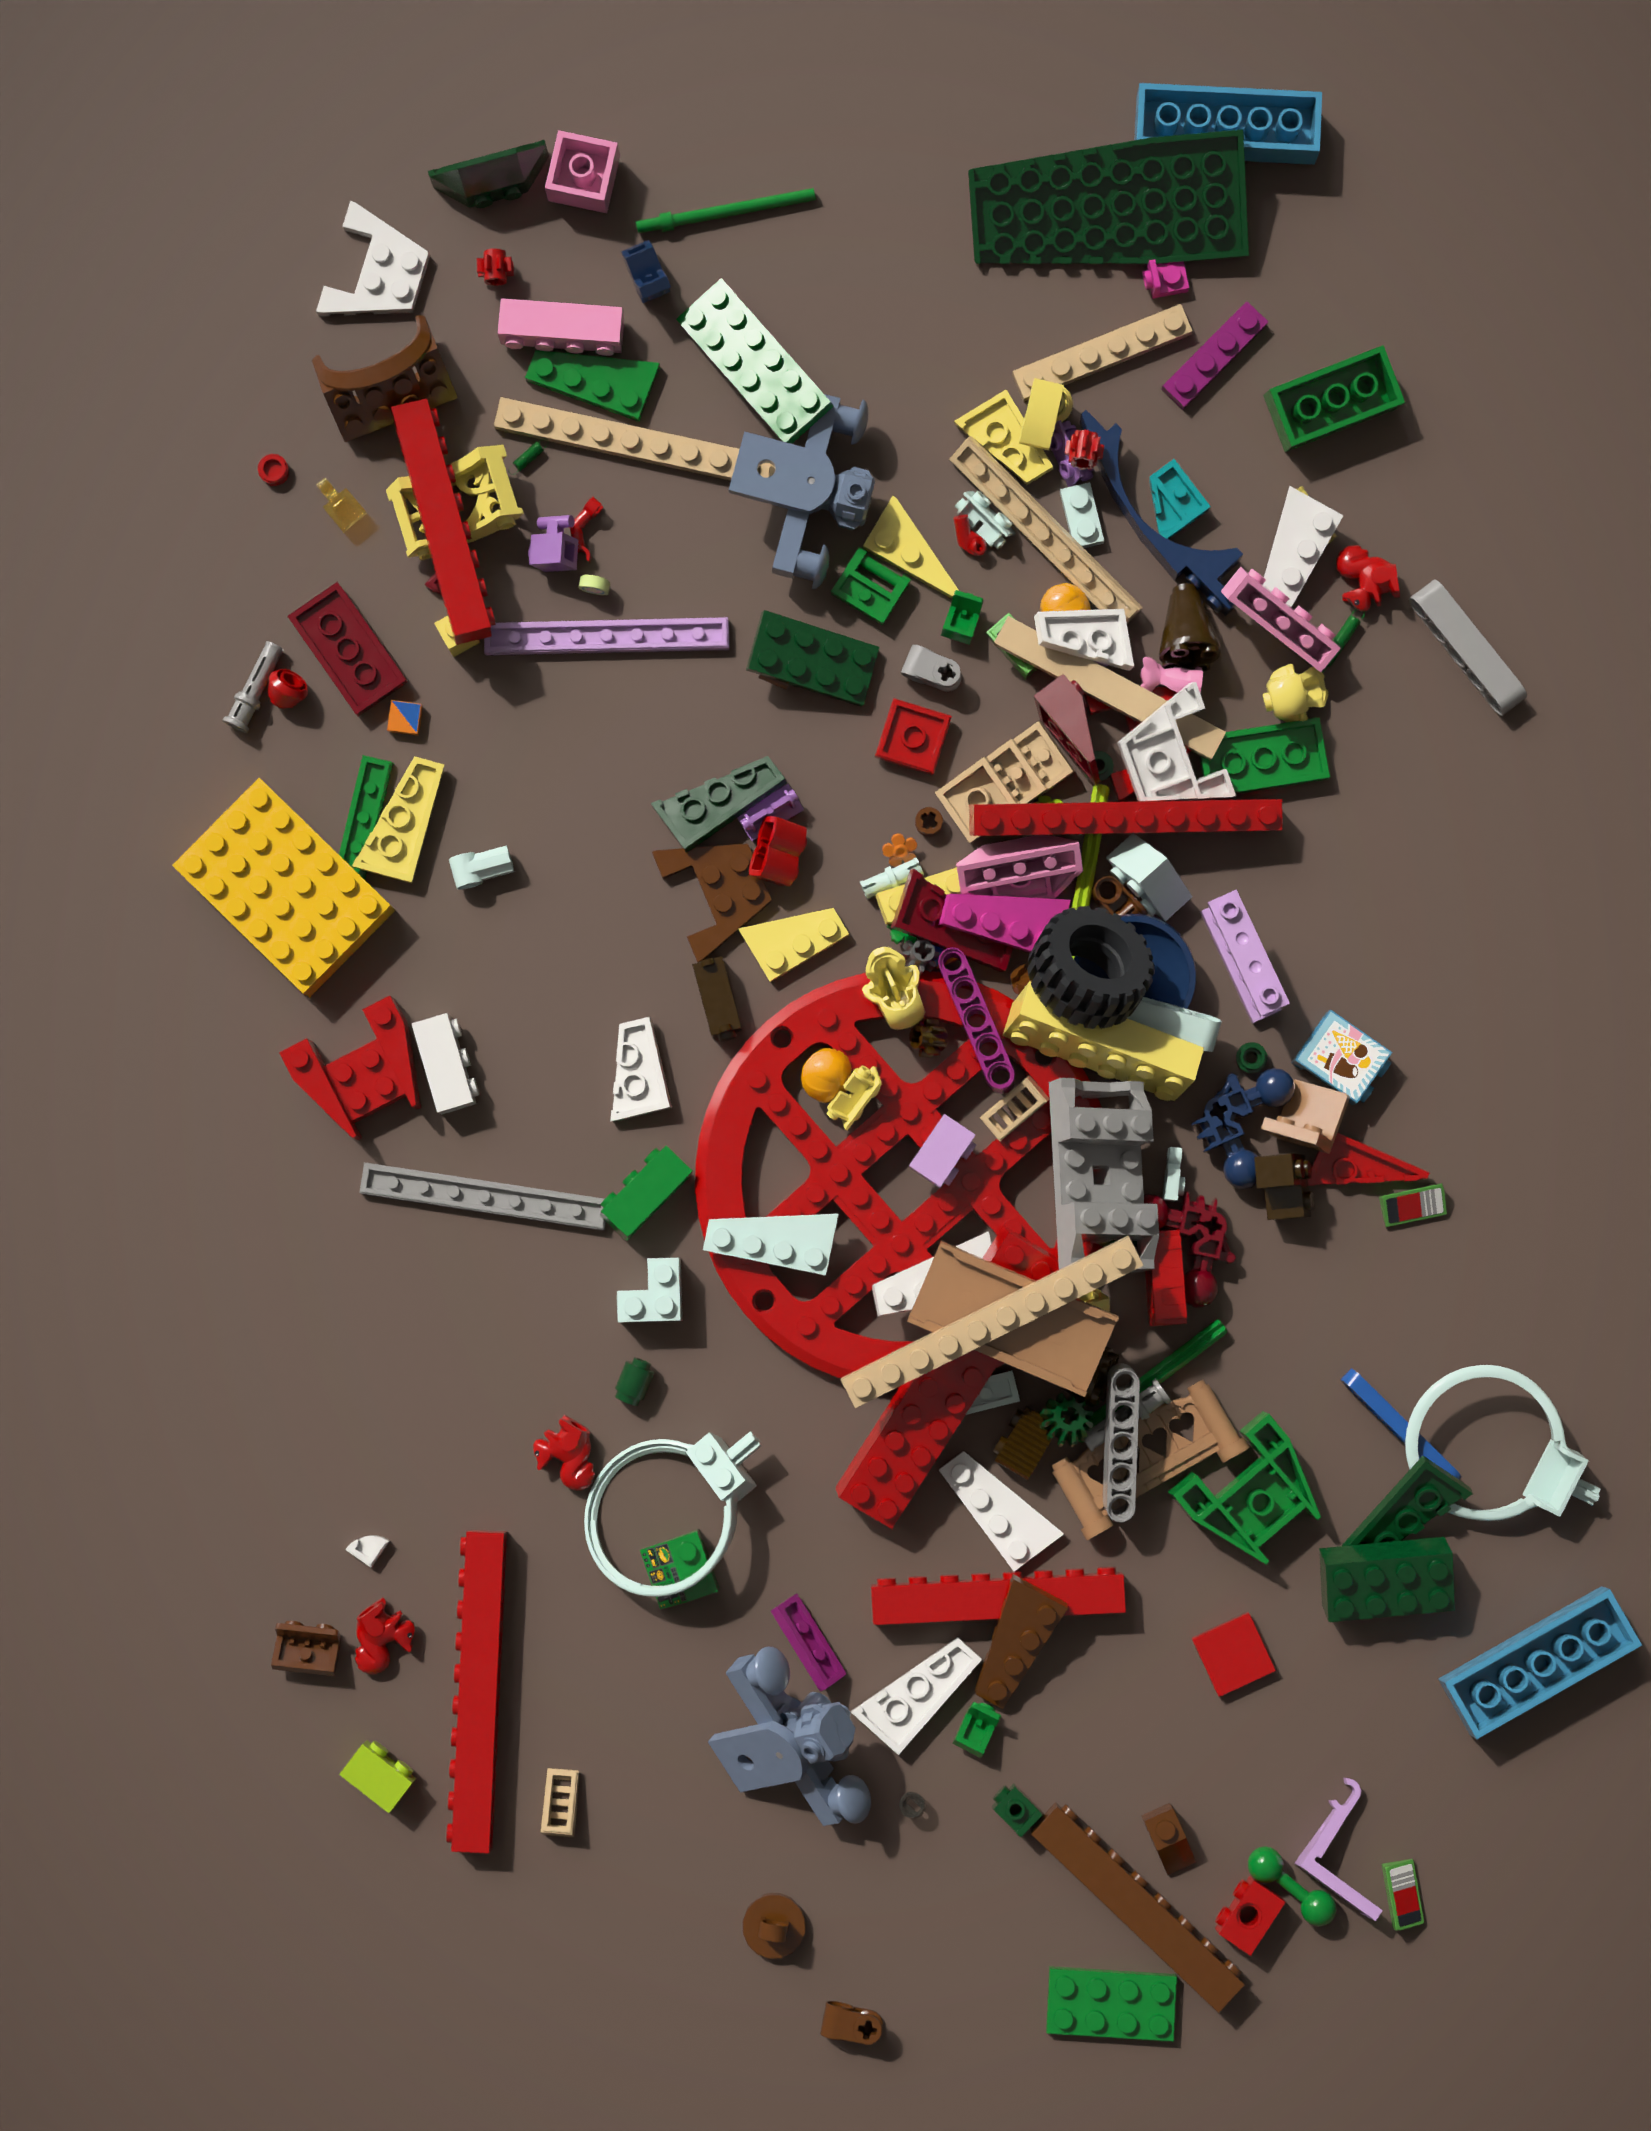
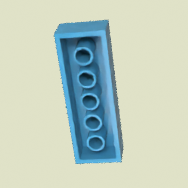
M1139 83L1136 97L1134 140L1243 129L1245 161L1315 165L1320 152L1322 92Z
M1601 1586L1440 1677L1438 1680L1469 1735L1478 1739L1639 1648L1642 1644L1611 1590Z

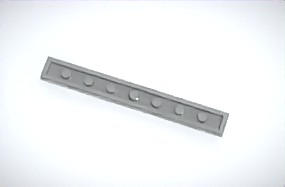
M364 1162L359 1192L361 1194L605 1230L606 1221L600 1216V1212L603 1209L600 1204L603 1202V1198Z

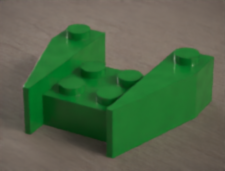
M1262 1411L1239 1431L1260 1458L1215 1496L1198 1475L1190 1472L1170 1489L1168 1493L1187 1516L1264 1564H1267L1269 1560L1259 1549L1263 1543L1303 1509L1316 1520L1321 1518L1290 1438L1269 1413Z

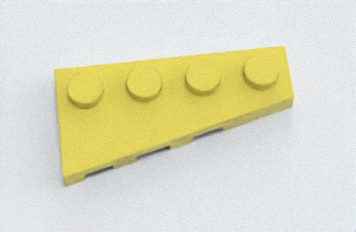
M414 756L376 826L368 836L360 854L352 864L353 868L412 884L445 767L444 764Z

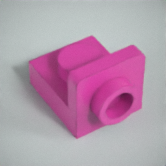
M1155 260L1148 262L1147 271H1143L1145 289H1151L1152 299L1189 291L1184 261L1156 264Z

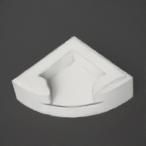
M376 1535L364 1536L353 1541L345 1550L369 1567H373L390 1540Z

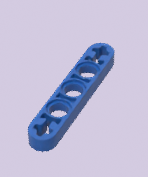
M1351 1368L1340 1379L1341 1382L1405 1445L1408 1422L1360 1374ZM1419 1433V1459L1425 1456L1460 1480L1462 1478L1461 1474Z

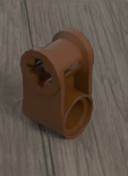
M1111 876L1102 877L1094 884L1091 894L1092 899L1100 908L1106 909V913L1125 915L1129 910H1132L1131 914L1148 915L1145 907L1116 878ZM1109 884L1112 886L1114 897L1112 899L1101 897L1099 894L1100 885Z
M826 2001L820 2035L833 2040L871 2045L877 2042L881 2036L883 2020L874 2010L859 2008L838 2001ZM866 2021H872L874 2029L871 2030L870 2034L864 2032L865 2028L863 2025H865Z

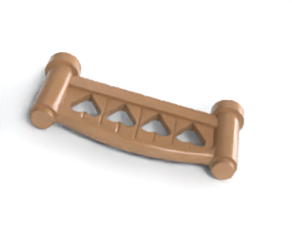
M1204 1380L1187 1388L1190 1393L1187 1397L1172 1400L1168 1405L1164 1403L1149 1413L1150 1417L1148 1419H1138V1447L1140 1451L1139 1470L1136 1474V1498L1217 1452L1222 1463L1250 1448L1244 1436L1239 1437L1210 1385H1206ZM1185 1412L1191 1413L1194 1418L1193 1442L1172 1432L1169 1429V1422L1172 1419L1180 1420L1181 1415ZM1156 1428H1163L1167 1433L1166 1458L1144 1447L1142 1444L1143 1436L1146 1434L1153 1435ZM1118 1437L1114 1441V1448H1124L1128 1444V1437ZM1105 1442L1092 1452L1088 1447L1075 1461L1070 1462L1067 1456L1052 1465L1053 1475L1083 1525V1528L1080 1530L1086 1540L1093 1538L1114 1525L1103 1506V1484L1091 1479L1087 1474V1470L1091 1465L1098 1466L1099 1462L1104 1459ZM1123 1467L1116 1469L1113 1472L1112 1478L1117 1480L1124 1478L1127 1474V1469ZM1122 1498L1115 1500L1112 1503L1111 1509L1116 1510L1126 1504V1500Z

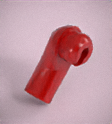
M968 515L955 516L953 519L958 545L974 556L983 555L987 550L986 541L970 529Z

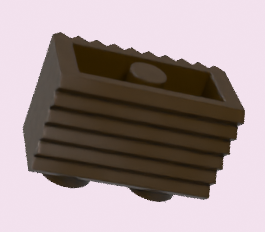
M1027 1406L1023 1411L1017 1409L1009 1422V1425L1013 1427L1007 1438L1001 1436L993 1449V1452L997 1454L994 1460L1028 1480L1052 1441L1047 1440L1050 1430H1043L1040 1427L1045 1419Z

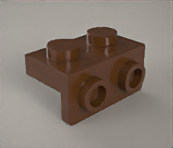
M286 1621L285 1624L276 1623L275 1631L277 1637L271 1662L272 1670L335 1676L341 1645L339 1630L327 1624H318L316 1627L304 1626L298 1621Z

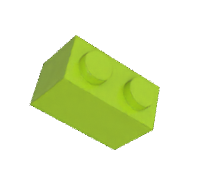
M367 1740L360 1746L339 1775L386 1812L390 1813L417 1778L412 1775L413 1770L401 1760H398L396 1763L388 1757V1750L377 1741L370 1743Z

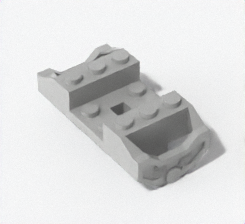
M1059 1078L1049 1082L1059 1270L1085 1257L1083 1243L1090 1241V1243L1100 1244L1111 1240H1120L1128 1235L1131 1241H1137L1138 1255L1144 1265L1130 1273L1155 1269L1154 1257L1159 1239L1157 1204H1144L1141 1145L1154 1141L1152 1110L1144 1092V1083L1141 1081L1086 1082L1075 1078ZM1081 1096L1082 1098L1092 1099L1129 1096V1109L1075 1107V1097Z

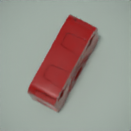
M1180 1230L1159 1231V1239L1154 1257L1155 1269L1145 1271L1150 1326L1187 1324Z

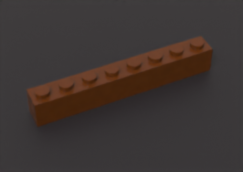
M1055 1802L1030 1829L1031 1835L1219 2013L1245 1985L1239 1977L1242 1971L1229 1959L1224 1963L1216 1955L1219 1949L1208 1938L1204 1937L1200 1940L1193 1933L1195 1926L1186 1917L1181 1915L1177 1918L1169 1910L1172 1905L1159 1892L1154 1896L1146 1888L1149 1883L1136 1870L1131 1874L1122 1865L1126 1861L1113 1848L1109 1851L1099 1844L1102 1838L1090 1826L1086 1829L1082 1828L1076 1822L1079 1816L1067 1804L1061 1808Z

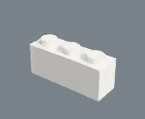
M445 1013L412 1023L437 1113L442 1115L477 1104L475 1096L479 1095V1090L475 1078L469 1079L466 1067L471 1066L466 1048L461 1049L458 1037L462 1036V1032L457 1018L452 1020L451 1016Z

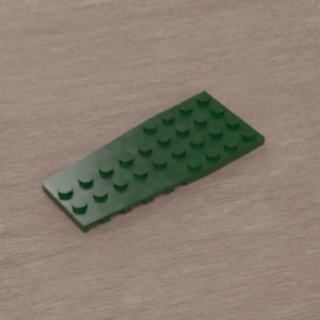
M1243 129L1149 137L968 170L974 261L976 264H1148L1150 260H1155L1156 264L1249 256Z

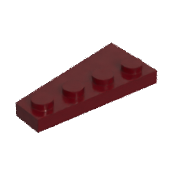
M910 870L891 928L920 940L929 941L932 945L942 949L958 948L967 959L999 972L1006 971L1013 947L940 925L939 922L946 899L945 891L936 884H931L917 870Z

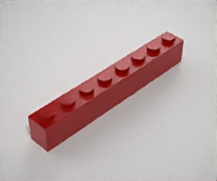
M427 398L393 406L391 409L395 428L455 645L492 637L491 626L496 625L492 608H485L483 597L488 596L483 578L477 579L475 569L480 568L476 550H469L467 540L472 539L468 522H462L459 512L464 511L460 493H453L451 483L456 482L452 465H446L443 455L448 454L444 436L438 437L435 427L440 426L436 408L430 409Z
M1116 1567L1097 1568V1573L1085 1574L1084 1568L1065 1569L1066 1575H1053V1570L1034 1571V1576L1022 1577V1572L1013 1571L1003 1572V1578H990V1573L971 1574L970 1580H959V1575H941L940 1581L929 1582L927 1576L908 1577L909 1583H896V1578H878L877 1584H871L873 1625L999 1619L1013 1574L1066 1602L1068 1609L1063 1616L1126 1613L1124 1574L1116 1572Z

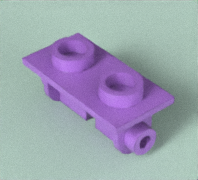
M1059 420L1055 424L1050 449L1056 457L1061 476L1065 479L1067 486L1072 487L1080 479L1082 482L1091 479L1094 469L1080 470L1079 468L1072 467L1071 463H1068L1069 456L1064 455L1066 441L1071 440V436L1077 430L1075 425H1071L1070 421L1062 423Z
M787 784L750 808L737 819L750 840L754 841L758 838L759 829L765 816H774L788 820L804 809L795 791Z

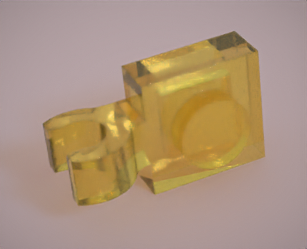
M326 477L316 484L320 492L329 501L323 506V509L343 533L367 514L347 488L338 493Z

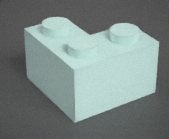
M1134 833L1106 857L1113 867L1110 873L1121 884L1127 882L1128 888L1137 897L1142 898L1140 903L1145 907L1150 916L1156 914L1164 921H1167L1193 897L1169 860Z
M647 1258L648 1290L617 1291L618 1322L683 1321L681 1258Z

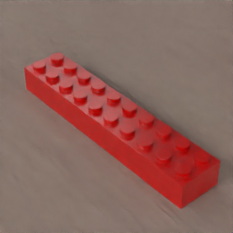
M1003 1225L983 1256L985 1260L1035 1281L1059 1270L1057 1257ZM972 1350L901 1385L836 1485L838 1497L892 1529L1000 1361Z

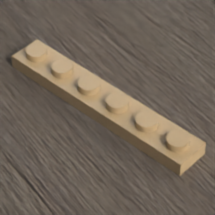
M1179 304L1012 371V376L1022 400L1025 402L1029 400L1034 378L1065 386L1190 336L1193 331L1182 305Z

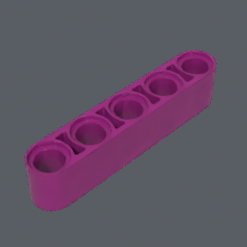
M947 948L942 951L938 960L944 982L988 1086L995 1093H1007L1015 1085L1014 1069L966 956L958 948ZM950 958H957L962 962L960 968L955 971L946 969L944 965ZM962 986H969L974 991L970 998L961 999L956 995L957 990ZM974 1014H981L986 1020L981 1027L976 1028L969 1025V1018ZM992 1042L998 1047L996 1053L991 1056L983 1055L980 1052V1048L984 1043ZM1000 1070L1006 1071L1010 1075L1008 1082L1002 1085L996 1084L992 1080L994 1073Z

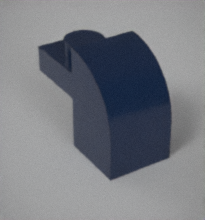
M649 240L621 251L642 303L671 292L668 277L662 270L655 249Z

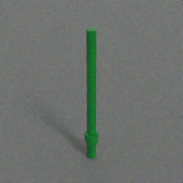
M814 188L677 214H671V211L660 213L659 217L636 221L638 233L662 229V232L674 230L675 226L816 200Z

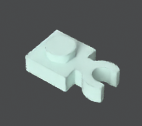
M1168 1148L1162 1196L1164 1201L1175 1202L1178 1200V1195L1183 1196L1185 1177H1180L1182 1148Z

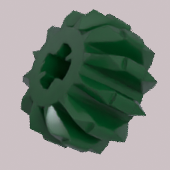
M1063 1393L1057 1395L1056 1401L1049 1399L1046 1402L1047 1409H1043L1040 1412V1417L1045 1419L1040 1427L1043 1430H1050L1047 1440H1052L1055 1436L1058 1438V1447H1062L1066 1440L1071 1447H1074L1078 1440L1085 1441L1088 1434L1086 1431H1091L1094 1424L1088 1420L1093 1416V1411L1083 1409L1087 1404L1086 1400H1082L1078 1404L1075 1393L1071 1394L1068 1400ZM1064 1415L1070 1418L1068 1422H1071L1070 1425L1064 1423L1065 1418H1062Z

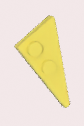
M892 496L864 543L863 549L952 599L954 591L958 590V588L898 499Z

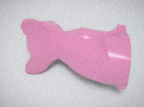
M1150 657L1143 658L1144 667L1140 673L1141 687L1152 692L1155 687L1162 684L1178 693L1189 683L1196 682L1201 693L1202 667H1196L1195 669L1181 667L1164 669L1154 659Z

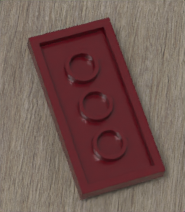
M338 581L287 616L357 717L408 683Z

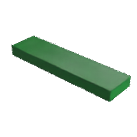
M362 755L339 855L351 867L380 819L394 764L391 761ZM353 868L366 880L367 871Z

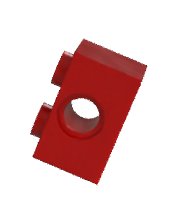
M1250 1875L1246 1881L1242 1879L1237 1884L1232 1894L1235 1898L1229 1908L1224 1906L1215 1919L1217 1923L1215 1929L1219 1935L1251 1956L1286 1902L1280 1895ZM1246 1906H1252L1256 1911L1255 1916L1249 1921L1240 1919V1911Z

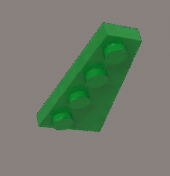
M535 350L525 379L529 383L639 422L659 372L660 363Z

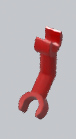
M594 497L588 500L583 510L574 519V526L569 527L571 537L578 539V553H586L589 563L592 557L589 550L585 547L582 529L604 508Z

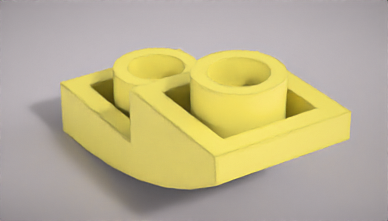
M1034 378L1019 444L1049 451L1064 385Z

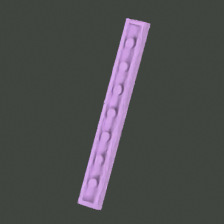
M728 617L506 622L496 623V625L491 626L492 637L484 638L485 655L729 650Z

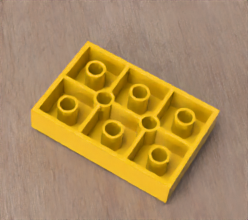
M260 778L172 865L283 975L309 998L396 911Z

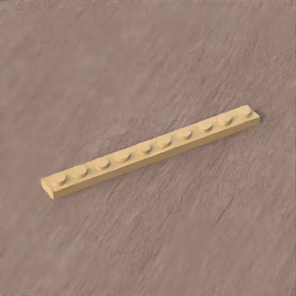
M500 397L494 422L495 430L546 441L548 439V441L730 481L740 450L738 448ZM763 463L758 467L757 471L762 477L768 478L775 473V468L770 463Z
M1128 1235L842 1377L841 1381L854 1407L857 1408L1144 1265Z

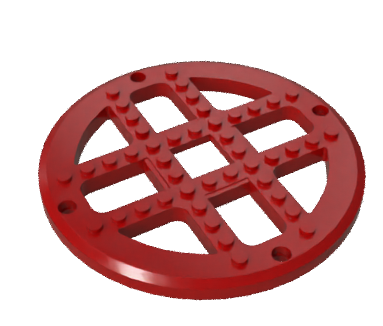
M924 970L917 987L925 1010L923 1019H937L941 1022L964 1028L941 972ZM866 973L840 979L812 990L791 1002L768 1019L745 1042L731 1060L718 1082L706 1110L699 1135L695 1163V1193L698 1217L704 1240L709 1219L747 1218L743 1197V1161L755 1113L758 1109H761L806 1159L810 1166L809 1178L766 1217L817 1215L830 1202L834 1201L873 1245L867 1253L810 1301L797 1300L773 1274L768 1263L708 1251L714 1267L731 1297L765 1336L790 1355L813 1368L837 1378H842L914 1342L869 1338L836 1328L835 1322L872 1290V1285L884 1280L892 1273L902 1272L932 1258L933 1256L927 1249L972 1210L996 1236L1003 1225L1058 1259L1057 1238L1054 1247L1050 1248L1005 1198L1000 1190L999 1183L1004 1173L1051 1133L1049 1082L1059 1078L1091 1081L1083 1068L1071 1065L1068 1060L1056 1056L1053 1057L1048 1065H1041L1035 1059V1053L1038 1049L1028 1045H1017L1010 1038L1002 1036L1014 1000L978 982L977 985L1008 1057L1014 1060L1027 1076L1032 1077L1049 1097V1100L1001 1141L995 1139L978 1155L972 1151L967 1160L961 1157L954 1166L959 1172L950 1185L944 1184L903 1221L899 1219L863 1178L862 1174L907 1134L921 1149L942 1118L937 1109L982 1069L968 1039L921 1081L917 1083L903 1081L855 1027L857 1023L885 1019L878 1005L868 1000L862 991L864 985L871 981L867 978ZM962 986L957 990L956 995L961 999H968L972 996L974 990L969 986ZM974 1014L969 1018L968 1023L972 1027L977 1028L981 1027L986 1019L981 1014ZM779 1031H787L791 1035V1043L785 1048L777 1047L773 1040L774 1035ZM987 1042L981 1046L980 1052L985 1056H991L996 1053L998 1047L992 1042ZM820 1044L843 1052L849 1058L852 1073L855 1068H860L862 1065L869 1069L875 1066L882 1083L878 1094L874 1097L882 1107L837 1146L785 1089L782 1083L783 1073L811 1047ZM1075 1097V1107L1102 1108L1098 1098ZM1090 1241L1083 1243L1084 1255L1086 1257L1103 1247L1097 1243H1090ZM762 1292H768L773 1297V1306L768 1310H760L756 1305V1297ZM1000 1361L997 1367L1003 1365L1004 1362Z

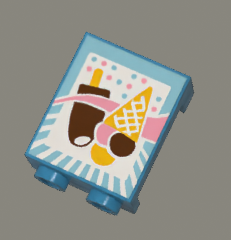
M1329 1010L1325 1013L1291 1063L1301 1070H1307L1334 1090L1346 1093L1350 1096L1349 1103L1354 1105L1359 1100L1364 1103L1374 1089L1370 1085L1376 1075L1382 1077L1392 1063L1388 1060L1392 1052L1334 1011Z

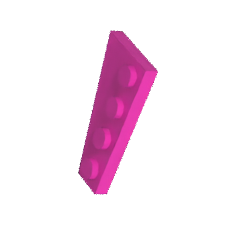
M950 893L946 895L939 924L1031 953L1046 924L1056 914L1069 909L1071 900Z

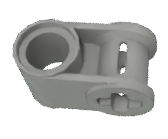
M911 646L900 673L901 675L912 681L927 684L945 692L954 691L961 683V671L955 661L938 655L922 646ZM948 670H952L954 678L949 677L947 681H943L941 673L946 674Z

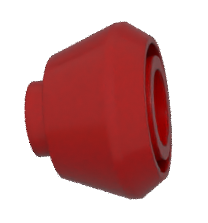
M279 669L270 674L268 696L276 707L281 709L292 708L307 697V684L297 673L287 669Z

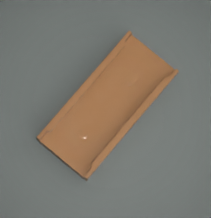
M941 1241L907 1322L934 1332L1035 1282V1280ZM1075 1299L974 1350L1085 1397L1119 1316L1080 1299Z

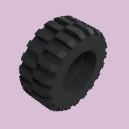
M1081 906L1077 910L1075 907L1063 910L1062 913L1053 916L1049 923L1046 924L1029 954L1027 970L1029 979L1033 980L1031 986L1035 994H1040V1002L1045 1007L1049 1006L1053 1009L1052 1013L1058 1018L1062 1016L1068 1019L1067 1023L1075 1026L1078 1023L1083 1024L1084 1028L1095 1029L1097 1025L1102 1029L1112 1027L1113 1024H1121L1126 1021L1127 1017L1133 1014L1153 982L1152 977L1155 974L1154 962H1152L1151 950L1146 948L1147 941L1142 934L1138 935L1135 932L1136 927L1130 922L1127 924L1122 921L1120 915L1113 913V915L1108 914L1106 909L1102 908L1091 910L1090 906ZM1072 956L1083 957L1093 961L1106 972L1109 979L1089 974L1075 962Z

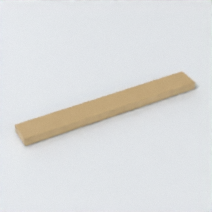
M972 436L968 437L950 457L949 460L1074 585L1078 586L1099 610L1124 609L1126 623L1128 624L1143 608Z
M1010 616L1007 617L994 641V646L1056 679L1064 674L1070 682L1075 680L1086 695L1139 723H1142L1167 702V700L1092 660L1039 646L1036 630ZM1193 714L1176 719L1185 748L1211 761L1226 732Z

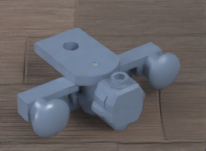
M824 394L834 407L810 427L805 447L744 431L729 486L730 494L788 509L772 573L792 579L793 576L811 580L813 581V590L823 583L827 575L830 555L827 546L824 544L820 554L801 550L809 514L821 509L828 510L839 527L850 530L863 526L867 519L875 488V479L871 476L869 470L857 467L835 475L832 463L826 455L833 431L852 436V445L862 438L869 419V408L864 399L861 402L860 409L841 405V398ZM763 463H770L774 466L775 473L768 478L762 477L757 471L758 467Z

